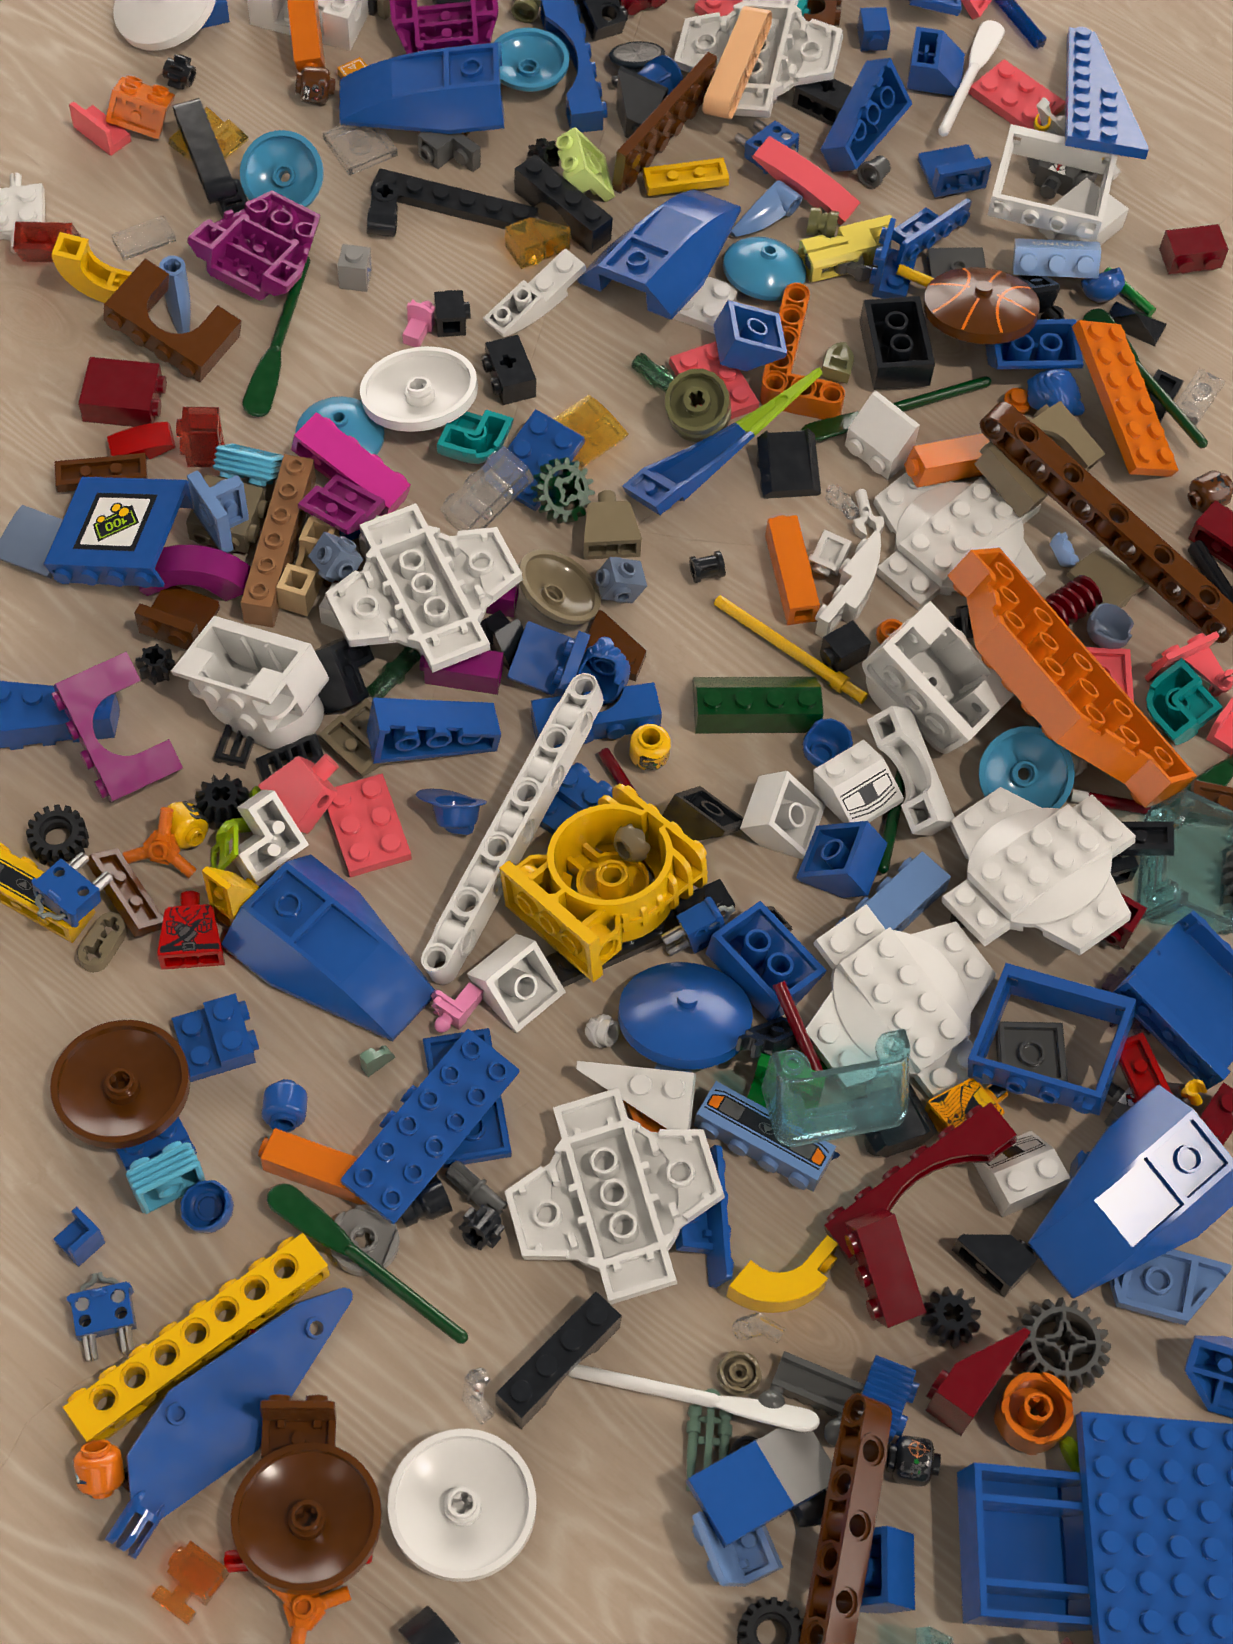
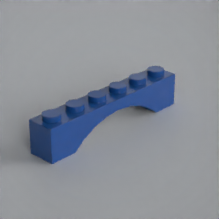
M540 0V18L543 30L554 34L565 44L577 74L573 86L566 94V117L569 128L571 130L576 127L581 133L603 130V118L608 117L607 105L605 101L601 102V83L595 80L597 78L595 62H590L591 47L589 42L585 43V24L579 21L581 20L580 6L575 4L574 0Z

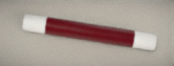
M1075 789L1071 793V802L1080 803L1090 795H1093L1106 808L1165 818L1167 814V806L1157 804L1145 808L1131 799Z

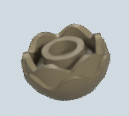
M628 824L624 827L620 826L614 836V848L625 861L641 862L648 857L647 854L651 846L645 841V833L642 830L634 828L632 824Z
M731 1351L717 1366V1377L721 1387L732 1395L743 1396L750 1394L761 1382L762 1372L758 1360L752 1354ZM737 1371L742 1373L741 1377L736 1376Z

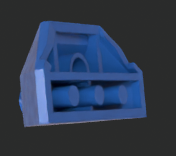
M1194 1336L1184 1370L1208 1411L1233 1418V1338L1227 1336Z

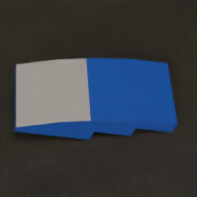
M779 1427L689 1477L685 1482L725 1548L748 1533L756 1531L777 1517L785 1515L828 1489L832 1462L813 1431L798 1432Z

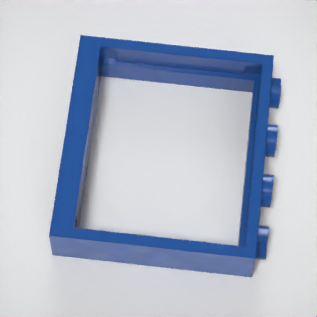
M1005 963L968 1057V1077L974 1078V1080L981 1084H993L1006 1088L1015 1094H1027L1040 1098L1049 1104L1057 1103L1071 1107L1083 1114L1091 1113L1100 1116L1134 1020L1136 999ZM1011 994L1118 1024L1095 1090L986 1058Z

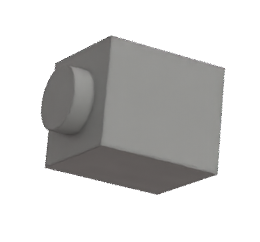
M342 244L337 265L339 288L368 292L372 274L371 247Z

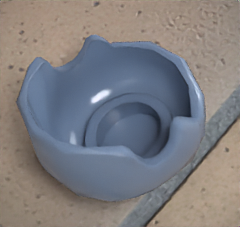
M1103 603L1099 604L1091 613L1087 621V633L1093 643L1100 648L1119 649L1126 646L1132 637L1130 632L1134 622L1127 612L1117 605Z

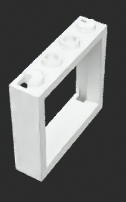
M1011 124L987 216L1097 241L1118 155L1065 146V136ZM1013 136L1021 138V141L1014 140ZM1016 154L1103 174L1094 216L1001 194L1011 155ZM1102 158H1110V161L1102 160Z

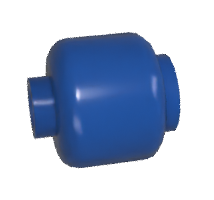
M283 1079L269 1085L263 1095L261 1115L264 1122L273 1130L277 1128L285 1132H291L302 1125L307 1113L308 1095L306 1090L289 1079Z

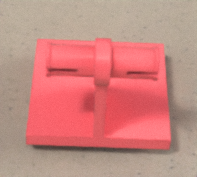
M1216 631L1207 636L1204 633H1200L1187 641L1188 645L1181 648L1177 644L1162 652L1163 657L1151 664L1152 670L1144 678L1147 682L1156 679L1182 658L1194 671L1211 684L1209 687V692L1213 691L1211 695L1218 697L1221 693L1231 689L1233 685V670L1228 669L1224 673L1210 649V646L1220 637Z

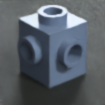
M325 531L308 556L319 569L318 574L332 583L335 580L341 581L353 571H357L363 561V558L355 550L357 547L355 543L346 537H338Z
M609 557L595 574L601 599L633 603L647 587L641 561Z

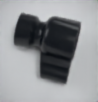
M437 1174L401 1216L405 1227L418 1223L421 1217L433 1220L453 1211L444 1186L440 1179H438Z

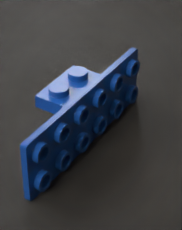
M467 1029L417 1088L412 1085L400 1100L404 1104L397 1113L391 1110L379 1124L382 1128L381 1132L343 1175L340 1182L389 1223L395 1224L515 1079L519 1069L474 1032Z

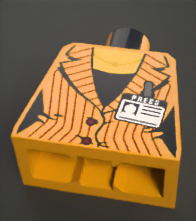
M970 1078L930 1099L926 1104L925 1110L940 1133L950 1125L959 1126L966 1120L965 1115L979 1104L984 1107L991 1102L999 1113L1004 1116L1005 1112L999 1103L1008 1097V1092L1006 1088L993 1084L988 1085L984 1089L974 1078Z

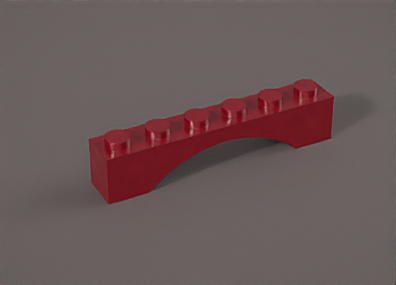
M991 1102L984 1107L979 1104L972 1108L965 1115L966 1120L959 1126L950 1125L937 1136L939 1140L929 1148L926 1145L921 1146L910 1155L911 1161L902 1168L898 1165L894 1166L882 1176L884 1181L875 1188L871 1186L864 1188L854 1197L856 1202L846 1209L841 1206L827 1216L828 1222L824 1225L825 1231L829 1237L838 1243L837 1248L850 1265L855 1263L857 1259L855 1255L850 1253L846 1245L845 1235L848 1234L845 1222L882 1207L891 1212L901 1196L916 1182L929 1174L952 1165L971 1162L990 1163L1016 1143V1132Z

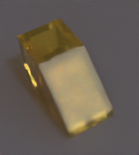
M529 217L505 227V247L521 269L536 265L545 259L558 255L565 248L570 250L571 229L568 226Z

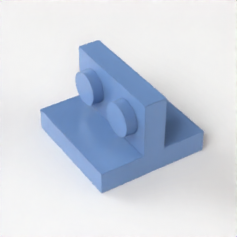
M198 470L187 475L194 513L219 550L227 553L234 550L230 528L249 520L244 483L236 475L229 479L221 480L216 485L209 487Z

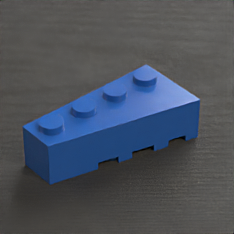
M891 58L866 61L820 149L831 172L857 170L913 104Z

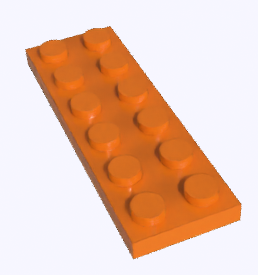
M1078 320L1072 326V329L1128 473L1172 477L1179 469L1121 324Z

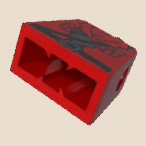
M196 891L182 892L180 894V906L168 907L164 911L157 950L161 970L225 965L213 906L210 904L200 905V893Z

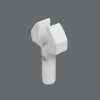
M865 489L857 490L855 496L860 518L853 520L854 534L860 539L866 538L867 531L865 526L868 524L869 527L881 535L885 524L883 516H874L871 512L867 491Z

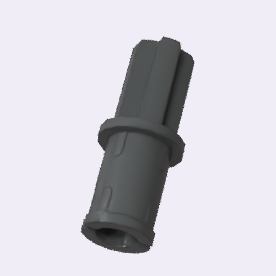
M457 1160L448 1167L445 1173L446 1177L467 1195L466 1200L468 1202L472 1200L479 1207L482 1205L490 1207L497 1211L499 1215L503 1212L502 1209H506L508 1203L486 1185V1179L480 1180Z

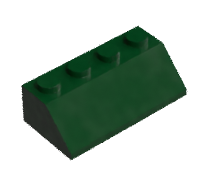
M693 677L692 680L695 734L807 733L814 722L823 719L822 688L816 677Z

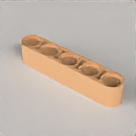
M749 6L742 8L706 91L703 101L704 114L726 119L733 118L770 31L772 23V12L770 10Z

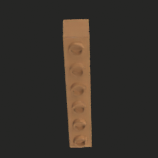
M284 454L241 599L244 623L272 628L275 626L280 609L276 586L287 563L292 564L307 514V512L298 508V503L315 486L314 459Z

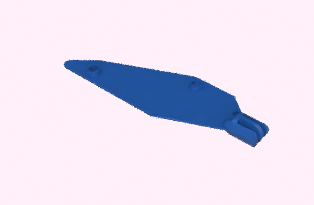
M339 1288L297 1303L167 1392L127 1454L130 1500L106 1536L105 1540L113 1544L117 1541L116 1548L123 1552L129 1549L128 1555L136 1559L161 1519L258 1451L261 1446L263 1421L260 1412V1401L269 1400V1396L275 1394L292 1397L352 1302L353 1293L349 1288ZM312 1322H316L318 1325V1330L314 1335L310 1332Z

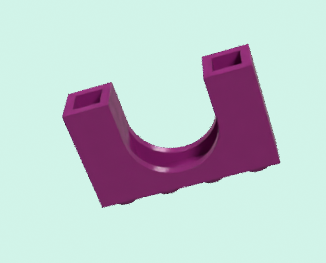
M519 583L487 607L486 614H494L501 610L506 617L514 618L519 596ZM489 650L433 673L424 655H421L419 671H424L425 684L498 695L503 673V652Z
M127 651L54 684L55 692L51 693L59 711L64 709L70 720L65 724L72 739L76 740L79 738L84 749L80 752L86 768L88 770L93 768L98 777V780L94 781L98 793L102 799L107 797L109 802L117 800L183 768L170 739L138 754L122 756L105 749L95 736L93 716L100 702L141 681Z

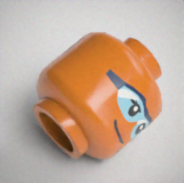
M99 1439L87 1442L74 1457L77 1488L84 1494L92 1495L95 1499L110 1497L125 1480L121 1450L115 1445L110 1444L108 1440Z

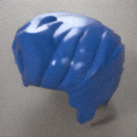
M1050 369L1040 372L1027 380L1028 404L1034 409L1039 410L1046 404L1051 407L1061 401L1073 416H1080L1085 412L1078 384L1069 371L1065 369Z
M601 637L595 645L587 648L577 675L588 673L596 678L603 695V705L615 701L622 694L624 686H627L629 682L631 667L629 661L626 660V656L621 653L618 647L614 646L611 638Z

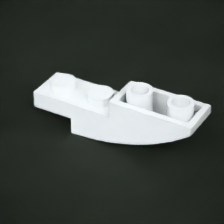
M565 248L529 283L524 280L519 283L483 317V320L503 337L526 328L568 296L567 288L586 271L585 264Z
M876 530L868 539L863 538L855 551L856 554L852 559L846 558L839 569V574H841L839 586L832 596L831 603L828 606L824 604L817 612L815 620L818 622L815 634L821 638L831 633L841 620L847 623L852 620L855 622L865 607L873 588L880 559L881 536Z

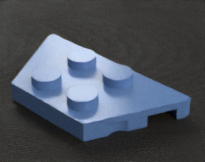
M1173 1249L1110 1280L1109 1284L1116 1307L1186 1326L1229 1274L1232 1265Z

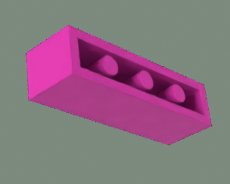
M316 412L294 435L291 450L300 457L314 459L315 469L329 480L337 474L384 499L385 509L378 516L396 511L407 499L411 486L407 479L401 473L394 472L387 467L379 456L371 454L361 447L354 437L347 436L339 430L329 418H324Z

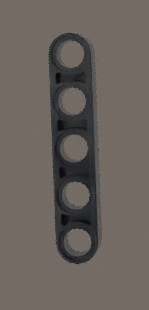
M200 98L172 105L178 127L209 204L237 197L231 173Z

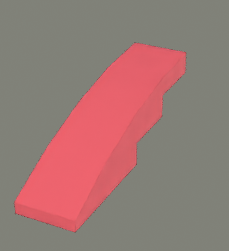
M770 136L752 156L775 180H781L791 187L812 207L819 208L821 206L826 212L831 210L839 212L838 223L840 225L849 218L861 203L815 164Z

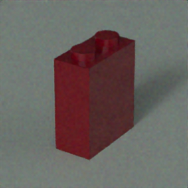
M90 357L78 403L82 421L131 427L154 423L155 417H160L161 415L160 395L165 394L167 379L166 376H162L160 364Z

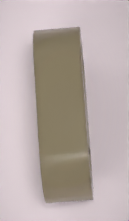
M107 912L101 915L79 946L78 958L82 968L86 971L94 973L104 970L125 940L127 927L121 915L114 912ZM116 924L118 931L111 930L107 935L105 927H112ZM99 948L100 958L93 957L89 961L87 954H94Z

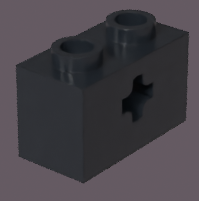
M837 79L795 86L792 107L833 126L852 87Z
M519 335L486 342L485 355L481 356L482 365L485 373L490 372L492 391L494 395L499 394L502 404L506 405L536 397V376Z

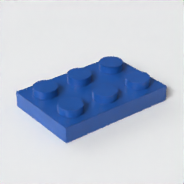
M535 409L490 471L486 481L489 485L530 509L537 511L541 503L533 502L532 500L538 496L537 492L531 490V486L538 485L533 476L542 473L539 467L547 463L549 464V460L569 457L570 462H572L584 445L585 438ZM557 471L552 476L556 477L562 474L563 471Z

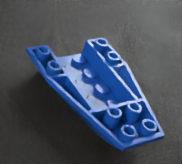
M501 42L414 52L389 58L348 74L340 79V124L442 134L504 129V105L500 81V66H502Z
M695 189L676 195L661 204L611 243L589 265L577 281L600 292L612 280L645 292L648 311L672 320L704 285L741 212V206Z
M311 854L286 861L240 907L221 943V946L270 986L392 1042L432 1000V993L435 991L361 893Z
M1156 1085L1106 1128L1032 1235L1028 1245L1068 1295L1074 1299L1197 1238L1233 1206V1157L1193 1108L1162 1086Z

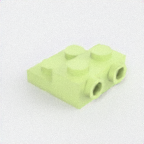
M576 127L559 136L556 146L560 149L558 156L562 161L561 167L565 170L563 171V177L582 193L590 189L594 195L598 194L605 202L614 198L615 195L605 155Z

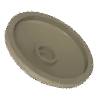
M538 549L527 553L518 565L522 572V581L519 582L520 588L528 602L547 618L563 624L580 625L592 620L599 611L601 598L596 583L590 574L570 557L553 550Z

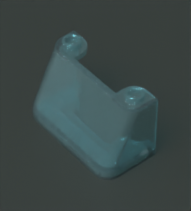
M1184 789L1154 805L1144 818V821H1174L1175 850L1174 856H1140L1137 902L1147 908L1142 919L1153 924L1173 927L1177 921L1194 910L1207 921L1208 925L1218 935H1228L1233 933V905L1230 903L1223 904L1224 885L1220 883L1221 878L1224 876L1221 871L1226 863V853L1233 850V811Z
M900 1029L882 1034L875 1045L877 1056L875 1061L812 1072L810 1062L802 1052L786 1050L771 1053L761 1089L776 1139L785 1146L797 1147L900 1126L907 1115L909 1102L910 1043L906 1030Z

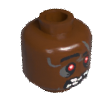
M304 66L301 72H297L296 94H300L302 101L324 104L328 101L329 95H334L335 78H330V72L327 68Z

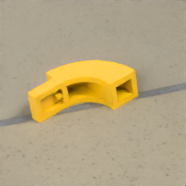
M62 232L59 233L51 253L56 269L70 285L86 296L105 303L132 273L114 268L99 260L91 251L88 239Z
M827 1235L801 1266L788 1272H771L750 1260L729 1285L726 1297L742 1307L765 1313L787 1312L804 1306L824 1290L828 1280L825 1274L828 1273L838 1259L834 1256L838 1243Z

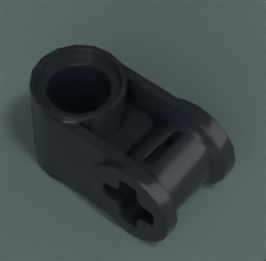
M381 181L373 187L371 205L367 216V234L396 236L398 190L391 182Z

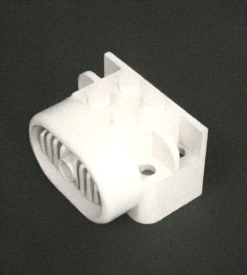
M931 601L927 602L914 616L906 620L862 663V668L866 674L867 689L874 703L882 711L890 706L910 708L923 738L934 749L944 754H948L970 741L1014 695V693L1009 692L1002 685L1001 677L995 670L990 669L984 664L981 659L982 655L967 641L964 633L956 629Z
M213 616L171 670L174 676L190 680L188 687L192 695L204 699L210 711L218 720L225 725L229 724L232 726V731L238 733V730L241 731L246 739L248 735L254 739V743L276 750L305 736L314 734L322 723L324 707L318 694L327 684L329 677L310 643Z

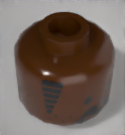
M1211 470L1191 481L1187 495L1188 501L1194 509H1198L1202 513L1215 500L1226 506L1232 499L1233 482L1227 474Z

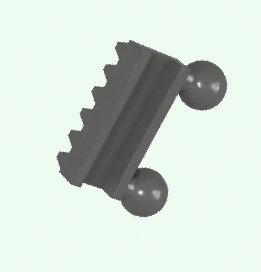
M784 1351L769 1390L762 1392L757 1400L767 1408H780L785 1404V1399L782 1396L784 1393L789 1399L796 1398L801 1404L812 1405L815 1410L822 1409L826 1411L827 1415H836L837 1417L830 1420L824 1429L826 1441L835 1447L845 1402L852 1394H861L864 1384Z

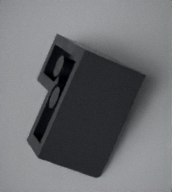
M343 637L314 650L329 677L327 684L318 694L324 707V714L353 706L370 697L358 667L375 659L369 645L350 647L346 638Z

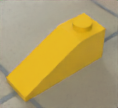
M206 866L202 870L209 904L213 906L215 918L230 928L240 907L260 887L249 878L244 880L236 873Z

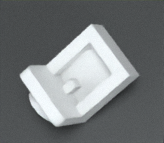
M824 529L814 553L810 554L808 558L809 563L813 565L812 570L826 577L830 573L838 576L839 569L853 544L852 541Z

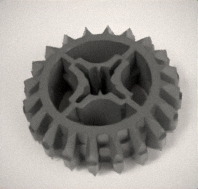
M1063 1297L1058 1298L1055 1306L1050 1299H1046L1042 1303V1308L1035 1304L1030 1309L1031 1315H1023L1021 1318L1023 1325L1018 1326L1015 1331L1017 1332L1023 1328L1031 1331L1020 1348L1022 1352L1016 1357L1017 1362L1028 1363L1023 1373H1050L1059 1378L1068 1389L1071 1387L1075 1393H1080L1083 1385L1090 1388L1095 1383L1094 1377H1102L1104 1374L1102 1366H1107L1110 1358L1104 1353L1109 1352L1111 1344L1102 1341L1107 1337L1108 1330L1097 1329V1326L1101 1323V1317H1095L1091 1320L1088 1317L1091 1312L1090 1307L1084 1308L1081 1312L1077 1309V1300H1073L1070 1306L1067 1307ZM1049 1322H1055L1056 1326L1053 1329V1334L1044 1335L1043 1338H1036V1331L1040 1326ZM1071 1326L1076 1328L1082 1334V1336L1075 1334L1071 1329ZM1059 1339L1065 1343L1064 1346H1068L1066 1352L1060 1349L1061 1346L1058 1347L1056 1345ZM1089 1354L1087 1364L1084 1367L1069 1371L1072 1357ZM1041 1355L1050 1358L1054 1367L1048 1364Z

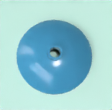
M519 28L502 34L493 42H501L502 66H500V81L509 88L524 92L541 91L557 84L568 71V50L557 36L548 31L537 28Z
M276 130L261 135L249 145L240 165L241 185L249 200L274 191L304 207H308L317 197L323 183V163L317 149L304 136L292 131ZM283 174H290L288 181L283 182L281 180Z
M768 237L741 239L727 249L723 259V270L729 282L742 293L761 300H782L785 288L789 284H804L806 279V268L800 256L785 243Z
M330 397L314 403L303 412L296 426L297 433L317 412L322 417L332 420L337 428L347 436L354 437L360 443V446L371 454L377 455L384 442V427L369 418L364 411L361 400L352 397Z
M1022 726L1009 729L990 742L981 757L978 775L984 797L1002 787L1041 808H1061L1072 791L1075 770L1069 750L1047 738L1041 728ZM1023 767L1029 772L1028 777L1024 780L1018 776V771Z

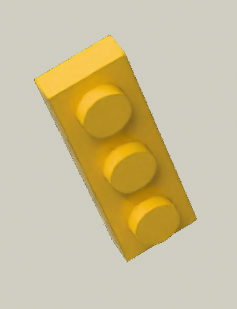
M724 158L643 168L642 175L648 196L729 186L730 179Z

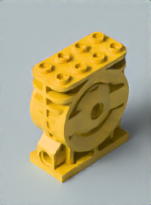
M618 784L612 788V797L603 795L598 799V805L581 810L565 820L553 834L548 846L547 855H529L516 866L508 860L499 867L505 906L593 983L603 975L602 965L622 950V942L632 941L652 932L666 919L671 909H675L679 905V897L688 899L693 895V885L697 888H702L708 881L707 852L704 846L699 841L692 840L685 835L677 823L669 822L664 818L653 804H647L638 797V794L631 786H624L623 784ZM632 824L634 828H638L645 833V841L651 846L647 854L648 857L645 860L629 862L618 855L614 848V836L620 826L624 827ZM647 868L651 871L654 877V882H652L651 884ZM567 870L571 872L575 877H577V892L571 889L573 883V876L566 873Z

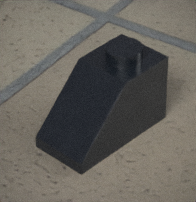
M962 1234L952 1249L956 1255L1004 1298L1032 1269L1038 1259L1034 1256L1032 1248L1026 1242L1020 1239L1017 1240L1012 1235Z

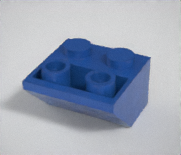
M916 26L906 89L955 96L962 82L965 53L943 30Z

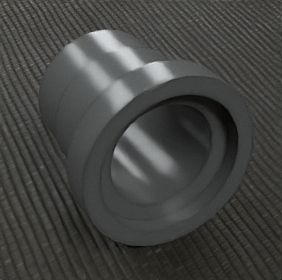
M876 156L870 161H865L857 170L859 181L869 189L877 188L883 182V178L890 172V162L884 156Z

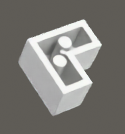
M261 790L237 807L254 834L238 845V856L233 860L244 879L249 878L254 882L259 881L309 845L275 791Z

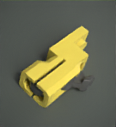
M887 215L841 226L838 229L837 237L828 238L819 235L800 240L798 255L804 262L808 280L812 283L850 274L855 276L854 280L858 282L867 281L871 276L872 267L869 265H873L877 245H882L879 244L882 227L888 228L892 216Z

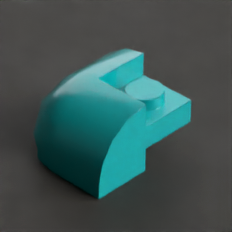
M485 410L483 416L466 411L451 423L447 422L437 442V453L469 464H480L492 460L501 450L512 427L513 418L489 410Z
M1182 658L1152 682L1146 698L1147 710L1152 719L1175 745H1180L1196 736L1198 730L1221 713L1223 706L1202 685V679Z

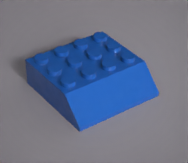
M976 1462L958 1471L957 1490L963 1624L1060 1632L1092 1630L1080 1473Z

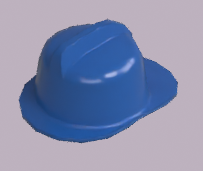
M665 55L655 57L637 73L667 87L668 95L683 80L679 66L673 59Z
M421 789L416 793L418 799L432 804L437 824L453 834H472L474 826L478 821L480 806L487 804L486 800L471 798L444 789Z

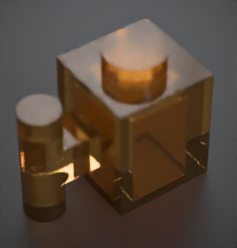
M191 1540L185 1548L180 1546L168 1561L170 1568L166 1572L170 1579L178 1584L171 1593L160 1585L152 1594V1598L187 1625L197 1613L186 1604L193 1596L206 1606L230 1575L223 1564Z

